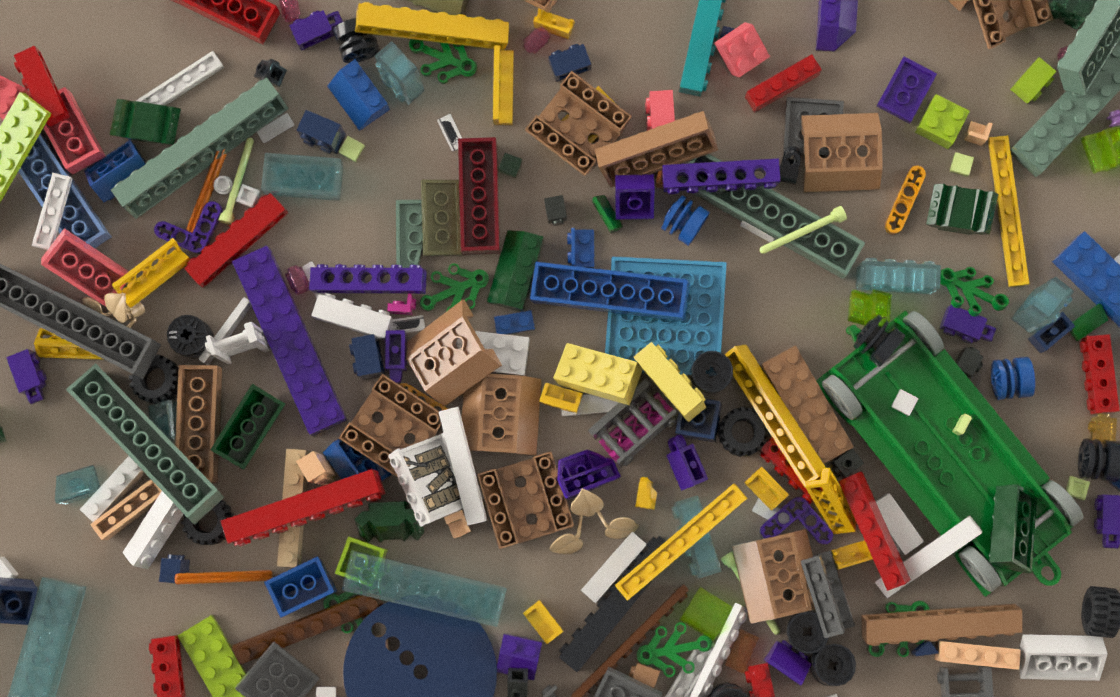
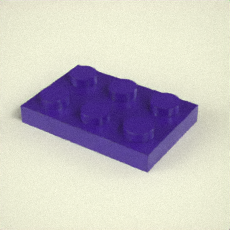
M904 56L880 98L877 107L910 124L937 73Z

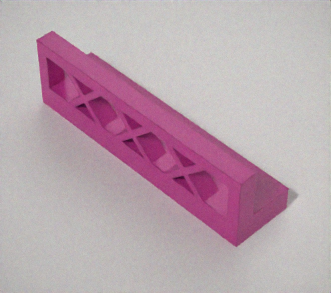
M658 392L653 395L656 400L658 399L668 413L673 410ZM646 401L638 409L642 413H646L647 419L656 426L663 418L657 411H651L652 406ZM633 414L623 420L628 426H632V431L640 439L649 432L642 423H636L637 418ZM618 426L609 432L612 438H618L617 443L625 452L634 445L627 436L622 435V430ZM603 438L598 441L615 462L620 458L613 449H609Z

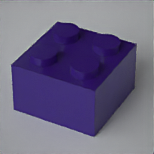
M654 174L615 175L616 220L654 219Z

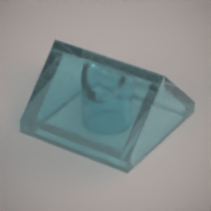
M167 400L148 406L149 419L171 442L175 441L177 402Z
M94 465L56 476V504L65 505L92 497L100 488Z

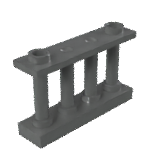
M647 379L636 387L630 406L618 403L588 430L595 440L603 438L620 457L616 460L620 468L624 465L628 466L640 450L667 426H673L678 420V413L675 409L668 413L651 395L653 388ZM641 399H646L663 418L656 426L637 408V403ZM627 412H631L649 431L641 439L622 420V416ZM612 425H617L634 443L627 452L609 435L608 429Z
M832 551L816 554L811 558L801 560L824 638L843 634L845 629L854 627L855 623Z
M979 666V670L976 673L949 674L948 668L940 667V672H937L938 684H941V697H994L992 667ZM978 681L980 682V690L978 693L949 694V682Z

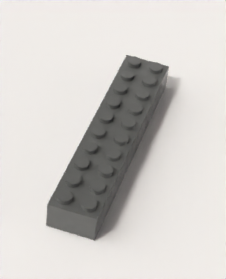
M0 264V307L142 379L144 378L161 346L160 343Z

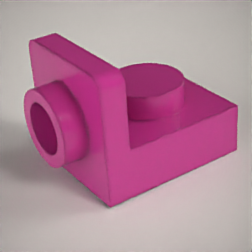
M408 293L407 304H404V301H393V303H388L387 311L390 314L412 315V310H416V299H413V295Z

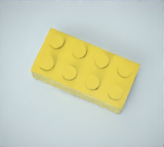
M652 342L634 356V359L683 417L690 422L706 408L704 395L697 387L693 390L690 379L684 373L679 374L678 366L672 359H666L668 356L659 344L655 346Z
M566 343L553 378L559 386L630 406L643 370L638 362Z

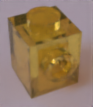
M1099 413L1097 417L1091 418L1088 424V431L1091 432L1090 439H1099L1101 442L1105 440L1116 441L1117 418H1111L1110 414Z

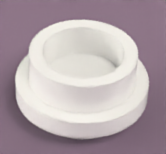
M219 176L216 178L214 189L217 193L225 195L231 192L233 182L229 177Z

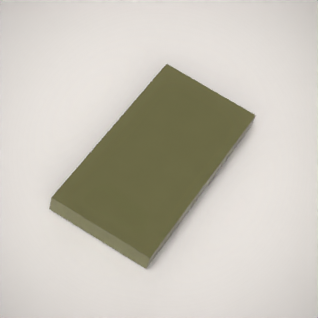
M422 179L423 256H461L459 180Z

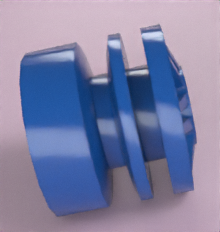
M682 195L667 212L661 229L666 231L672 225L673 227L669 234L672 236L677 230H680L678 240L689 246L705 223L710 212L701 206H698L694 212L691 211L693 201L690 200L686 206H683L687 197Z
M1029 357L1014 358L1012 363L1008 359H1003L1002 361L999 359L992 362L991 384L997 400L1012 399L1014 393L1018 398L1032 397L1034 395L1035 373Z

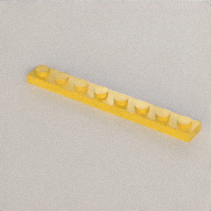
M1008 135L989 137L988 146L995 193L999 194L997 209L1008 287L1027 286L1030 283Z
M735 483L732 484L615 585L628 601L748 498Z

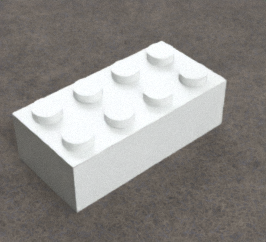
M475 331L485 349H493L502 364L501 367L491 374L526 375L529 337ZM458 338L456 342V345L459 349L463 345L462 340L460 338Z

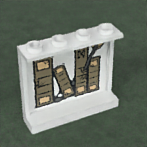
M444 432L401 450L397 449L388 455L390 464L395 469L398 481L402 485L407 501L411 504L415 518L421 527L463 509ZM480 489L481 497H482V500H483V499H484V496H483V493H482V491H481V489Z

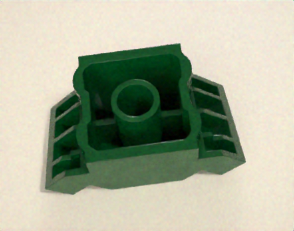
M117 99L109 135L134 141L173 145L175 143L181 108Z
M934 184L926 225L938 228V230L961 234L990 235L999 194L993 191L985 192L981 189L962 188L957 185Z
M409 502L368 503V511H362L354 519L360 537L368 543L373 537L380 543L383 540L402 539L405 542L410 535L418 541L425 533L423 526L421 527L416 520L414 511L410 509Z

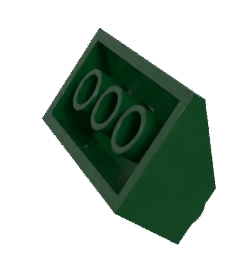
M507 230L487 303L524 312L533 280L535 262H538L543 246V236L526 231Z
M251 384L210 450L244 470L285 406V403L256 385Z
M1018 484L996 486V493L994 494L995 506L992 514V542L989 552L990 563L1001 569L1032 573L1037 497Z

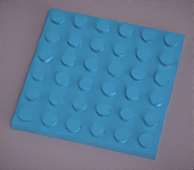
M612 257L611 271L688 279L690 287L685 321L608 312L605 353L636 362L634 356L652 342L655 346L658 344L668 356L667 360L672 359L680 370V375L684 373L686 376H691L692 365L700 354L707 351L721 353L727 262ZM710 368L709 371H706V374H709V377H713L714 375H716V373L713 372V368Z

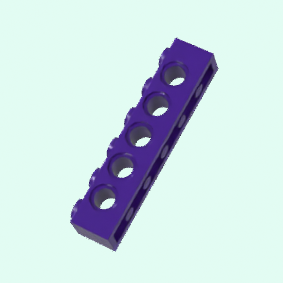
M779 158L663 165V192H668V194H678L679 191L697 193L699 190L716 192L718 189L724 188L726 191H735L737 188L745 187V190H754L760 186H764V189H773L780 183ZM761 171L764 174V178L758 179L754 173ZM741 172L745 175V179L739 180L735 174ZM722 173L725 175L726 180L719 181L716 175ZM702 174L706 176L707 180L700 182L696 177ZM683 175L688 181L680 183L677 177Z
M318 264L317 267H310L309 290L314 293L426 294L427 271L421 268L420 265H410L409 268H402V265H391V268H384L383 265H372V268H365V265L357 264L354 265V268H347V265L337 264L335 267ZM334 274V280L328 283V277ZM352 274L353 280L347 283V276ZM371 274V281L365 283V277ZM386 275H390V281L383 283V278ZM409 275L408 282L402 283L403 276Z

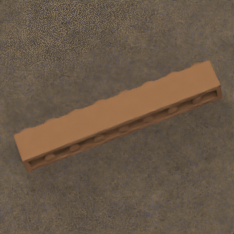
M1016 604L861 615L862 638L871 646H878L880 643L899 644L902 641L917 643L919 640L934 642L942 638L948 640H956L958 637L974 639L982 635L995 637L996 634L1013 636L1015 633H1022V609Z

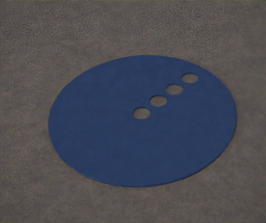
M410 595L381 605L370 613L358 626L346 650L343 665V682L347 697H493L497 682V665L494 650L486 632L469 612L459 605L440 597ZM375 623L385 625L386 633L382 637H376L372 634L371 628ZM389 637L398 638L400 641L398 650L389 651L386 648L385 642ZM403 651L412 652L414 655L412 664L403 665L400 662L399 656ZM417 665H424L428 669L426 678L417 679L414 676L413 671Z

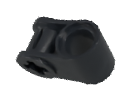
M789 146L784 151L779 167L780 182L796 185L801 163V151L796 146Z

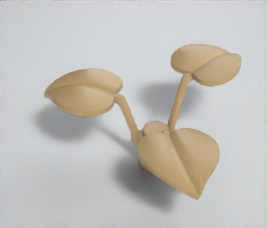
M108 293L105 295V304L109 310L107 313L102 312L100 304L93 298H82L83 305L105 316L113 315L120 323L130 320V323L127 325L129 328L137 322V317L145 313V308L141 302H138L132 308L128 305L126 306L125 293Z
M582 488L570 506L571 511L579 515L577 534L575 536L572 534L560 536L552 543L550 551L559 554H572L582 548L583 541L579 538L583 515L590 517L596 512L603 525L607 528L605 535L612 539H621L629 536L631 532L634 533L638 529L639 524L626 517L614 519L608 524L600 512L604 506L602 499Z

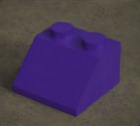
M504 633L497 663V672L508 675V668H528V679L534 680L543 641Z
M776 640L764 661L797 684L802 685L812 665L808 662L809 657L800 651L798 654L791 650L793 646L782 640L780 643Z

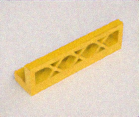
M494 46L493 123L494 125H513L514 50H500V46Z
M172 238L118 279L112 286L117 294L125 293L126 304L132 308L184 268L190 258L181 251L177 241ZM174 247L175 250L167 254L168 250ZM159 259L158 263L152 266L153 261ZM140 271H143V274L139 278H136L137 274ZM128 283L127 287L121 291L120 287Z
M43 328L39 329L34 341L38 357L104 360ZM43 335H52L49 338H43Z
M830 468L822 469L821 480L805 482L808 493L833 534L856 532L857 522L842 488ZM822 487L823 491L821 492L814 488ZM821 499L828 500L830 503L822 502ZM828 511L835 512L837 515L829 514ZM835 523H839L844 526L836 527Z

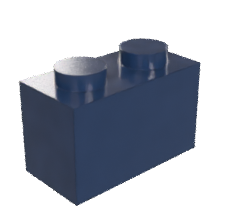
M574 44L565 51L557 50L548 56L556 82L564 80L571 71L578 75L591 70V62L584 44Z
M1062 311L1032 334L1028 340L1039 353H1042L1072 330L1075 325Z
M168 554V558H161L159 582L175 583V574L189 573L190 560L184 559L185 555Z

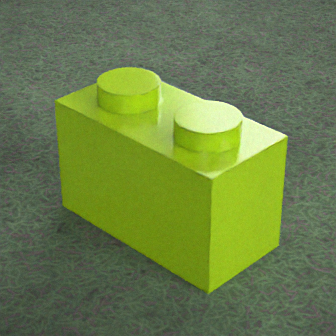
M1038 57L1010 90L1027 104L1032 99L1036 101L1043 93L1040 91L1043 86L1048 87L1053 82L1054 78L1052 76L1056 70Z

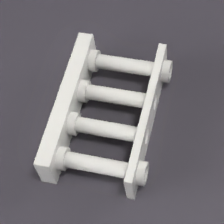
M253 322L244 324L245 330H243V333L217 340L209 335L206 336L207 342L205 343L208 354L226 364H232L230 356L254 348H258L265 353L271 351V348L263 330Z

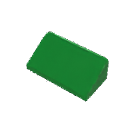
M606 196L593 197L592 203L609 232L614 233L621 229L623 225L619 219L616 220V213Z
M1101 303L1072 321L1075 327L1069 332L1076 341H1079L1108 321Z

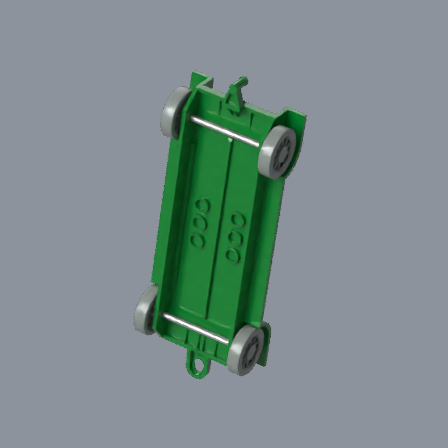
M905 310L888 324L885 331L889 332L896 327L905 334V337L880 367L869 360L873 352L871 349L864 354L860 353L865 346L862 343L858 349H855L816 380L829 404L843 420L855 428L940 535H943L968 516H971L983 531L980 535L955 551L953 556L984 597L999 586L1005 587L1023 573L1001 569L990 563L989 552L992 542V514L995 506L994 494L996 493V486L1018 484L1037 497L1032 573L1041 584L1046 586L1055 585L1060 581L1061 570L1048 552L1072 533L1071 528L1083 519L1082 510L1062 486L1054 481H1049V476L944 349L941 337L925 317L915 311L908 314ZM851 325L847 327L846 333L852 336L855 343L861 329L857 328L856 325ZM900 389L918 398L910 416L891 407ZM967 414L971 416L972 419L964 434L956 435L952 432L961 415ZM1048 566L1052 569L1054 573L1052 580H1047L1042 576L1041 570L1043 567Z

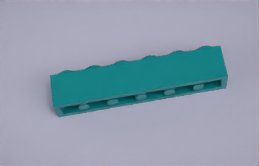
M699 0L679 88L680 93L701 97L702 91L706 92L708 80H705L706 73L710 74L712 63L709 62V57L714 56L716 46L713 44V39L718 38L720 27H716L717 21L722 20L724 10L720 8L721 3H725L726 0Z

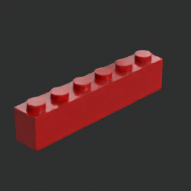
M271 193L263 195L254 208L250 207L247 209L240 220L237 219L230 225L229 230L225 233H220L215 238L216 241L213 244L205 246L197 258L194 257L187 262V266L184 269L202 288L207 286L232 264V261L240 257L288 214L287 210Z
M860 471L838 481L887 591L905 585L911 579L863 472Z

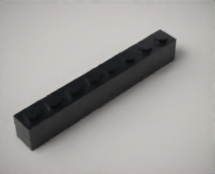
M653 536L646 544L649 548L645 553L640 552L634 559L636 564L632 568L628 566L621 576L625 577L666 541L661 536L657 538ZM652 581L628 601L615 586L618 582H615L609 589L611 594L607 599L603 597L596 605L598 610L594 614L590 612L584 619L586 622L582 629L578 627L571 635L574 639L570 644L566 642L561 647L559 658L575 672H578Z

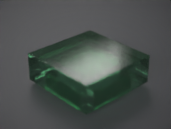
M504 153L498 171L516 178L523 160Z

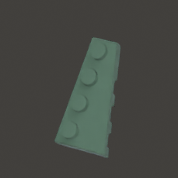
M396 200V265H402V268H409L410 265H419L423 250L421 200Z

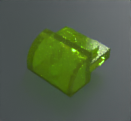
M1120 125L1081 138L1093 174L1120 167Z
M852 289L849 296L848 321L865 326L879 314L883 317L878 324L879 326L886 320L890 322L892 294L875 289L872 290L871 294Z
M699 587L679 620L702 635L709 636L713 641L723 628L733 607L702 587Z

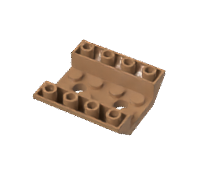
M973 0L988 49L1006 42L1005 38L1029 26L1042 25L1053 19L1047 0ZM1005 11H1007L1009 14V18L1007 21H1004L1003 14Z
M571 71L560 84L558 93L542 113L533 118L525 128V131L586 176L598 165L595 149L616 142L632 116ZM561 112H566L569 118L561 121L558 115ZM592 134L597 135L599 138L595 144L588 141V137Z
M878 113L801 116L805 166L803 192L880 189L883 165L882 130ZM860 146L867 148V155L864 157L859 156L857 153V149ZM826 147L829 150L827 158L819 156L820 148Z
M461 300L407 341L406 359L424 391L443 406H447L502 366L494 350L483 347L471 326L469 319L474 315L465 300ZM458 338H460L463 343L460 349L456 345ZM430 359L434 361L433 369H430L428 365Z
M381 374L371 389L372 392L351 423H348L339 439L398 477L395 469L390 464L388 455L397 449L401 450L435 437L442 424L438 410L384 374ZM376 412L383 414V420L380 423H375L372 419L373 414ZM412 433L415 435V442L413 444L405 442L404 437L406 434Z
M490 374L463 394L462 422L470 452L485 451L536 456L542 379L520 375ZM498 389L506 390L507 395L504 399L496 397ZM497 427H501L504 430V435L501 438L493 436V430Z
M551 451L534 456L528 460L477 474L499 549L574 526L567 500L557 481L558 471ZM518 477L526 479V485L522 488L515 485V480ZM533 513L537 516L538 520L536 524L529 525L526 518L529 514Z
M806 529L732 546L750 623L777 619L815 609L801 565V560L813 557ZM777 550L783 554V559L780 562L774 559V552ZM786 589L792 592V598L789 601L783 597Z

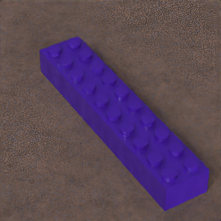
M264 246L232 261L309 435L315 436L347 421L348 419L271 249L268 246Z

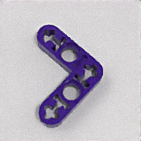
M214 201L206 203L193 233L165 221L156 223L154 233L159 238L170 241L172 238L176 240V235L183 232L186 238L182 243H178V245L196 254H201V250L210 243L219 222V215L223 212L222 207ZM214 206H216L215 209L218 211L217 213H213L211 216V218L214 219V221L212 222L208 219H205V216L210 217L211 215L209 208H214ZM207 222L210 224V230L207 233H203L201 225ZM161 227H165L167 230L173 233L172 235H169L167 233L162 234V232L159 230ZM199 233L200 235L205 236L206 239L197 236V234ZM200 240L202 247L196 249L194 242H199Z
M795 497L760 527V534L766 539L778 536L798 519L819 544H828L833 539L831 529L802 497ZM795 501L802 502V510H795L793 514L796 516L793 518L791 512L786 510V508L789 506L791 510L795 507ZM786 513L789 516V521L786 524L780 523L778 520L779 514ZM813 515L816 518L814 526L806 524L807 516ZM774 519L776 524L780 526L781 529L778 530V528L775 527L772 530V536L770 534L765 535V526H773L774 523H772L771 521ZM820 523L822 524V527H820L819 529L822 532H828L827 540H820L819 537L821 536V534L818 532V530H816L815 533L812 531L813 529L817 528L820 525Z

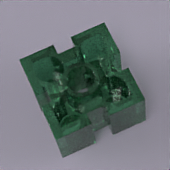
M1049 0L1048 4L1054 19L1058 18L1064 21L1063 24L1077 30L1085 21L1087 15L1091 13L1097 0Z

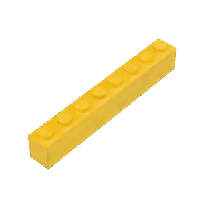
M364 2L358 4L355 32L494 49V46H500V50H505L508 44L509 22H504L501 19L488 20L484 17L472 18L463 14L448 15L446 12L432 13L424 9L417 11L411 10L408 7L377 6Z
M747 345L734 346L724 354L730 359L733 366V376L804 487L807 481L821 480L822 469L826 468L759 363Z

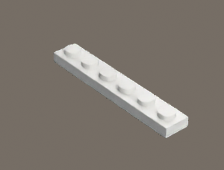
M735 603L690 697H706L711 693L713 682L721 673V665L724 659L729 656L733 641L738 638V630L747 619L748 614L745 607Z

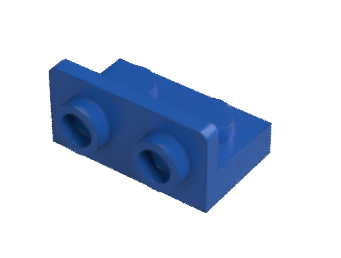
M571 228V233H567V244H571V252H568V263L577 267L594 268V229L575 230V228Z

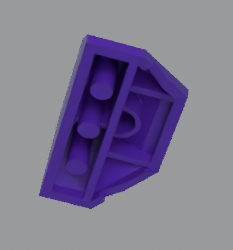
M819 0L816 50L835 52L856 33L858 0Z
M588 449L558 460L557 481L567 500L578 496L582 488L592 491L621 477L613 459L605 458Z

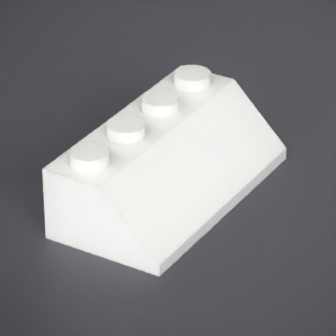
M1023 635L1019 647L1021 650L1020 679L1100 681L1108 654L1103 638L1075 635Z

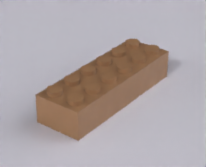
M704 111L595 149L598 167L610 188L615 187V175H648L661 171L663 165L681 164L718 151L714 132Z
M796 345L760 365L823 464L854 447Z
M179 365L175 446L211 483H218L219 455L210 449L220 435L222 368L217 365Z

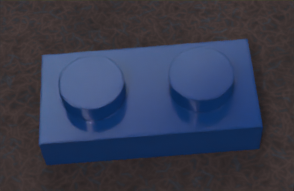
M532 310L494 317L497 334L509 335L535 330Z

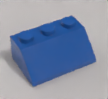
M356 59L340 69L327 85L359 131L390 110L387 102Z
M129 140L84 170L90 187L103 202H106L115 197L111 189L118 182L128 178L133 171L140 169L147 162L134 143Z
M340 439L334 441L323 452L341 479L371 469L379 471L382 482L392 475Z
M319 556L264 582L280 618L337 591L329 572Z

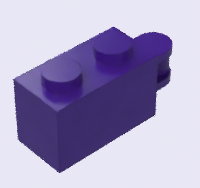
M324 10L311 13L305 19H297L289 26L302 51L335 36L333 29L342 23L343 20L338 11L326 15ZM334 19L335 22L330 24L329 21Z
M952 305L947 307L939 329L944 330L943 333L949 336L962 337L961 340L967 343L977 342L980 339L992 342L996 332L995 327L986 324L987 318L980 315L973 317L967 310L955 308ZM983 329L987 330L986 335L982 334Z
M386 330L385 369L390 371L389 378L399 384L402 382L403 371H407V332L405 330Z
M26 349L6 357L18 392L26 395L31 405L44 400L45 397L41 388L47 386L45 383L47 377L45 372L40 369V358L36 352Z
M682 435L670 438L668 446L671 453L666 456L681 491L708 480L694 445L690 444L687 446Z
M1097 495L1094 502L1095 510H1097V518L1094 520V528L1097 530L1096 534H1103V548L1118 549L1120 546V495ZM1109 535H1113V541L1109 540Z

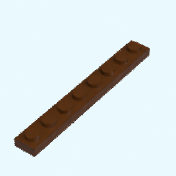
M682 584L571 696L587 697L591 693L589 689L593 685L597 687L601 683L608 666L615 669L619 665L617 661L621 657L625 659L633 651L631 647L635 643L639 645L646 638L645 633L649 629L653 631L660 625L658 620L663 615L668 617L674 611L672 606L677 601L682 603L688 597L687 592L689 589Z
M378 588L234 644L232 650L241 665L261 657L274 641L282 648L366 616L383 605L384 601Z

